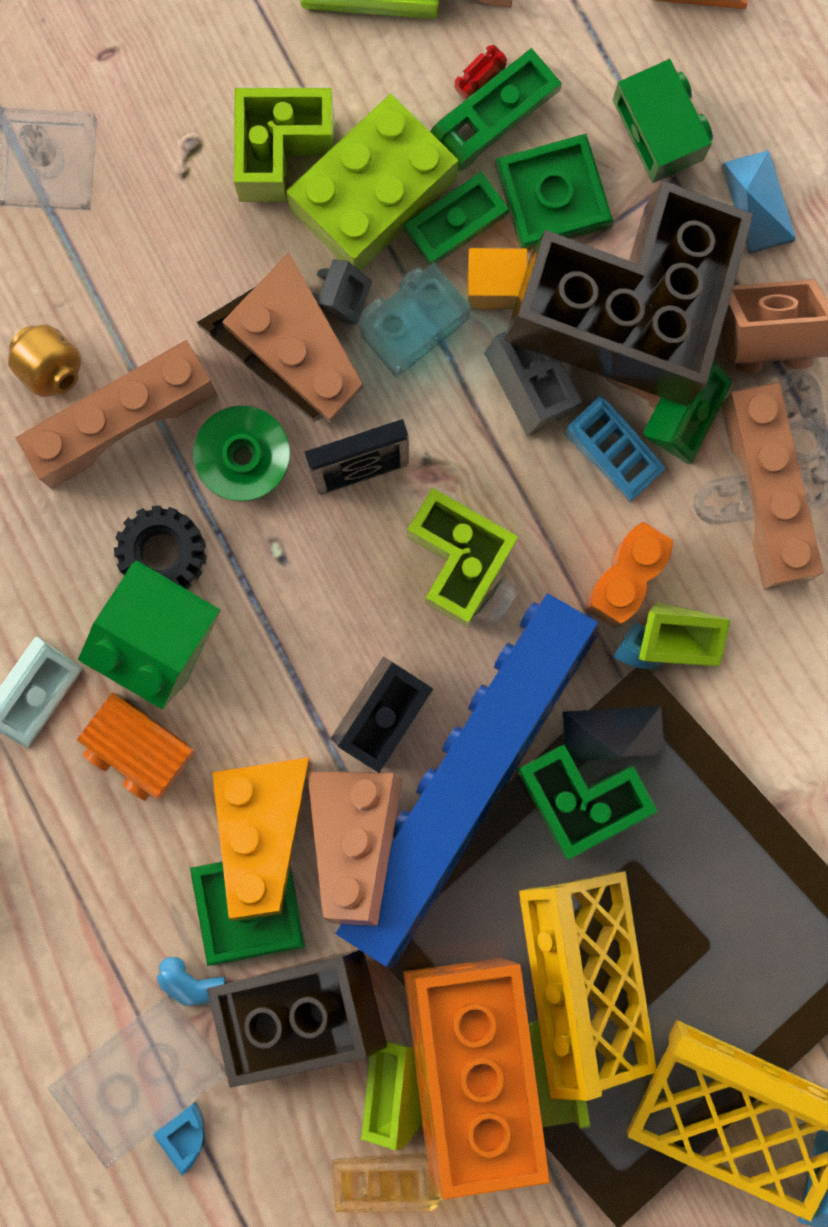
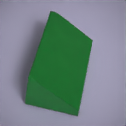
M713 359L707 385L687 407L660 398L644 430V435L651 442L683 462L692 464L725 399L732 380Z

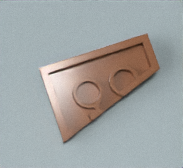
M288 252L224 319L223 325L331 423L363 389V383Z

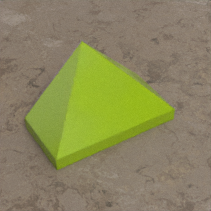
M657 602L649 610L639 659L647 662L720 666L731 620L717 615Z
M386 1040L387 1047L369 1057L361 1140L397 1151L405 1148L422 1125V1115L413 1047Z

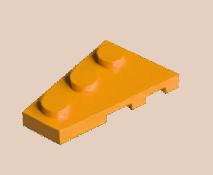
M309 757L212 772L228 914L231 921L276 915L282 912L293 856V843L297 823L301 815L306 778H308L307 771L310 769L311 761Z

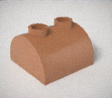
M811 279L734 285L721 330L727 360L730 364H736L737 369L740 371L755 373L764 370L767 361L784 360V364L787 367L805 369L812 366L813 358L828 357V299L817 281Z

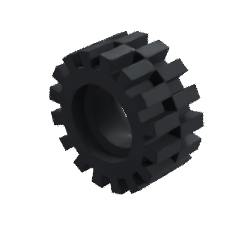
M160 505L152 506V510L146 511L144 508L136 511L138 516L132 520L128 517L123 522L126 526L123 532L118 531L115 538L118 541V548L114 547V556L118 558L119 563L116 565L119 571L125 575L131 564L136 560L146 565L143 559V547L146 541L156 534H168L176 539L179 545V556L171 567L164 570H152L181 587L189 589L192 586L190 583L195 578L199 579L202 571L200 569L202 564H206L207 557L204 553V548H206L205 540L193 521L185 514H181L177 509L171 507L163 509Z

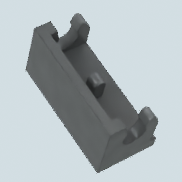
M505 331L496 335L484 354L528 437L540 431L547 423L554 419L557 422L561 421L583 402L562 361L504 341L507 332Z

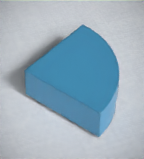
M636 622L626 632L613 655L617 660L641 669H654L664 664L639 659L645 627Z
M196 1101L153 1134L182 1176L195 1163L205 1138L204 1118Z

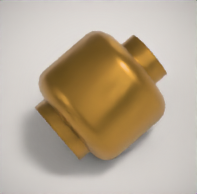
M48 324L28 326L20 330L12 339L9 345L8 365L13 374L32 393L41 397H47L57 393H66L73 388L78 380L81 355L78 349L58 329Z

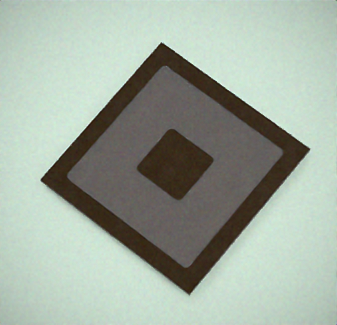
M635 667L589 710L661 706L665 755L573 760L587 787L626 766H634L658 812L567 860L562 857L519 774H517L506 784L395 967L388 969L405 987L403 971L494 958L510 960L521 965L528 1022L537 1021L538 1014L519 891L548 887L612 872L626 871L656 1067H658L669 1045L668 1035L675 1021L678 1020L789 1071L828 1034V865L649 669ZM564 732L537 757L558 746L564 745ZM610 885L605 887L599 904L608 914L613 905ZM571 894L576 920L582 904ZM592 916L585 933L596 943L603 926ZM613 938L607 955L617 964L621 955L619 942ZM579 945L582 968L584 970L590 955ZM600 967L593 985L604 994L611 976ZM621 988L615 1006L625 1014L628 1007L627 992ZM587 997L590 1020L592 1022L598 1006ZM610 1018L601 1037L612 1045L619 1027ZM630 1038L622 1057L632 1066L638 1064L635 1043ZM595 1049L598 1072L600 1073L606 1058ZM675 1062L667 1078L672 1094L701 1085L695 1070ZM654 1073L603 1090L602 1096L586 1101L590 1127L580 1129L576 1122L543 1127L545 1147L616 1227H622L687 1166L685 1163L627 1137L626 1130ZM703 1074L706 1083L715 1080ZM732 1087L710 1093L717 1115L746 1106L742 1092ZM662 1088L657 1099L666 1097L664 1088ZM705 1095L676 1105L684 1127L712 1118ZM749 1096L750 1101L753 1104L757 1099ZM671 1107L650 1113L643 1128L661 1135L678 1129ZM732 1123L722 1126L723 1131ZM717 1128L688 1137L693 1152L700 1154L719 1134ZM683 1140L674 1142L685 1147Z

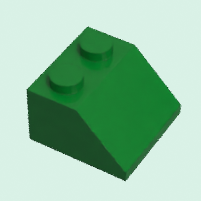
M136 560L131 564L95 619L78 661L163 710L186 685L221 609Z

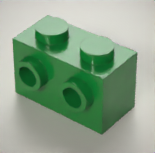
M671 59L618 81L612 100L652 183L704 161L713 139L711 126L707 118L703 114H697L690 100L692 98V90L687 77L683 72L677 73Z

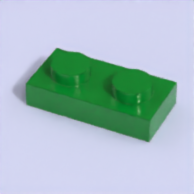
M480 171L403 224V230L430 268H432L506 217L509 213V208L483 172Z

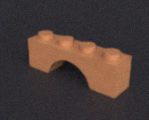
M185 340L15 438L39 480L50 489H53L93 466L101 453L129 433L158 420L177 418L217 395V392L190 344Z
M780 382L731 392L721 407L731 450L737 455L742 464L751 494L755 524L753 546L763 589L812 580L824 574Z

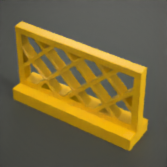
M626 871L612 872L548 887L519 891L550 1099L589 1101L602 1096L603 1090L655 1073L657 1067ZM607 885H610L613 903L609 914L599 904ZM571 894L582 904L576 920ZM592 916L603 926L596 943L585 933ZM613 938L619 942L621 955L617 964L607 955ZM579 945L590 955L584 970L582 968ZM600 967L611 976L604 994L593 985ZM621 988L627 992L628 1007L625 1014L615 1006ZM587 997L598 1006L592 1022L590 1020ZM609 1018L619 1027L612 1045L601 1037ZM630 1038L635 1043L638 1064L632 1066L622 1057ZM595 1049L606 1058L600 1073L598 1072Z
M676 1020L668 1035L669 1045L626 1130L627 1137L811 1222L828 1189V1152L809 1158L802 1136L822 1129L828 1132V1090ZM675 1062H678L695 1070L701 1085L672 1094L667 1078ZM703 1074L715 1080L706 1083ZM727 1087H732L742 1092L746 1103L745 1107L717 1115L710 1093ZM662 1088H664L666 1097L657 1099ZM705 1095L712 1118L684 1127L676 1105ZM749 1096L760 1101L752 1104ZM671 1107L678 1129L661 1135L643 1128L650 1113ZM775 1108L788 1114L792 1125L791 1128L763 1136L756 1117L757 1114ZM751 1117L758 1139L729 1148L722 1126ZM795 1117L805 1121L806 1123L798 1125ZM717 1128L724 1150L707 1156L693 1152L688 1137ZM796 1138L804 1160L775 1169L768 1147ZM683 1140L685 1147L674 1142ZM763 1150L770 1171L753 1177H747L738 1172L734 1162L735 1158ZM729 1161L731 1169L720 1163ZM821 1167L816 1176L814 1169ZM808 1171L812 1186L804 1202L784 1194L779 1180ZM774 1182L777 1190L767 1186V1184Z

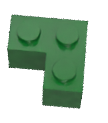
M565 745L558 746L516 769L562 857L567 860L658 812L634 766H626L587 787Z

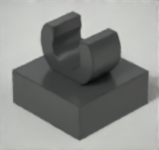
M333 259L329 269L323 268L317 273V276L325 281L321 294H312L320 308L328 311L342 323L357 325L373 281L349 261Z

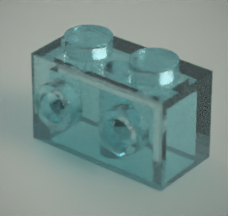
M432 263L424 271L420 267L412 270L398 284L400 288L398 292L387 301L383 297L378 298L361 314L363 320L359 322L360 336L396 378L470 319L471 305L435 263Z

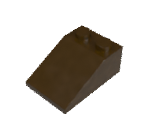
M359 949L207 988L230 1088L367 1059L387 1047L366 956Z

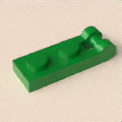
M530 48L438 121L430 132L458 159V170L462 171L469 167L482 152L561 90L562 83L538 54ZM465 124H468L475 133L467 141L458 133V130Z

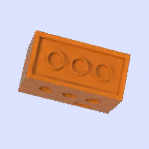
M494 958L403 971L429 1177L443 1200L550 1183L521 965L504 958Z

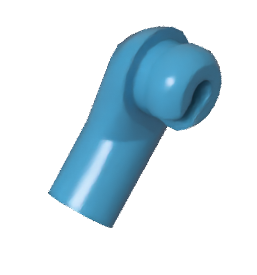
M168 957L159 965L160 973L157 976V982L160 989L184 1006L210 1004L207 988L226 983L225 976L201 980L194 979L185 972L186 966L184 961L178 957Z

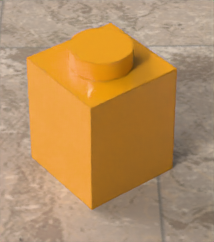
M469 248L467 261V309H514L527 268V249Z

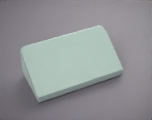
M35 637L0 686V732L28 749L84 668L41 638Z

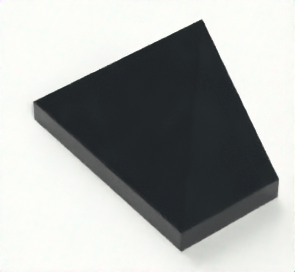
M661 706L562 712L564 745L572 760L665 755Z

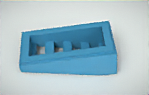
M602 395L571 422L564 432V435L629 502L636 498L666 469ZM601 418L606 425L590 438L585 431ZM614 432L620 439L603 453L598 446ZM628 446L633 453L616 468L610 461ZM641 460L647 467L629 483L623 476Z

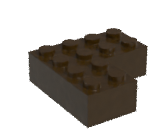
M662 180L644 208L629 261L544 230L530 256L504 341L687 407L707 385L753 214Z

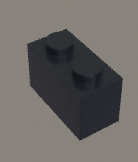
M383 656L331 736V740L338 748L380 773L433 691V688Z

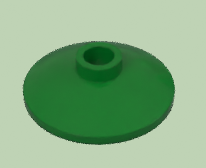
M237 405L214 413L204 422L195 438L193 461L198 476L210 491L226 500L247 502L266 496L281 483L290 463V445L283 427L272 415L257 407ZM248 449L252 452V459L248 464L240 465L235 462V455L239 450Z

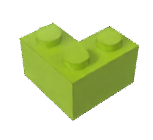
M234 88V185L239 202H287V156H324L334 147L332 88Z
M433 487L407 529L408 539L446 560L444 567L425 597V604L467 628L518 539L517 535Z

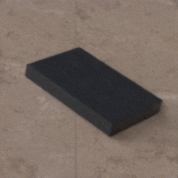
M403 419L304 451L318 494L323 495L407 467V464H409V435Z

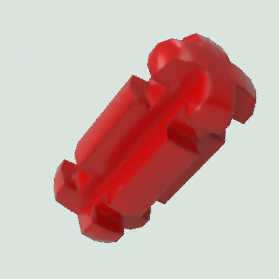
M495 45L487 46V52L485 54L480 53L463 70V77L458 76L455 79L454 88L465 100L498 75L499 69L504 70L506 68L507 58Z

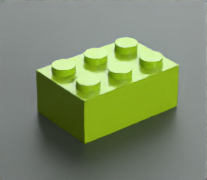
M390 93L286 191L290 211L339 260L349 261L362 271L404 231L403 224L428 208L457 180L458 159Z

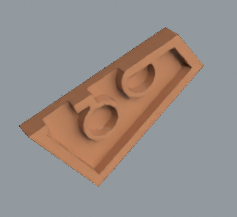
M307 771L323 918L334 924L377 926L402 778L395 773Z

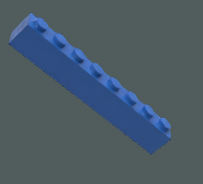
M548 593L540 605L533 602L525 612L520 623V627L524 631L515 645L507 643L499 654L494 665L498 673L489 687L482 684L474 694L468 707L473 713L463 729L456 726L449 734L442 748V751L447 755L437 771L430 768L421 779L416 790L420 798L412 811L404 810L395 821L394 840L391 843L378 925L341 924L335 933L385 967L392 969L395 967L599 635V624L597 621Z

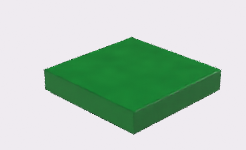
M587 133L496 158L495 167L520 249H527V251L534 249L544 230L571 239L612 227L614 221Z
M222 861L190 868L207 966L306 946L291 866L281 914L231 921L229 919Z

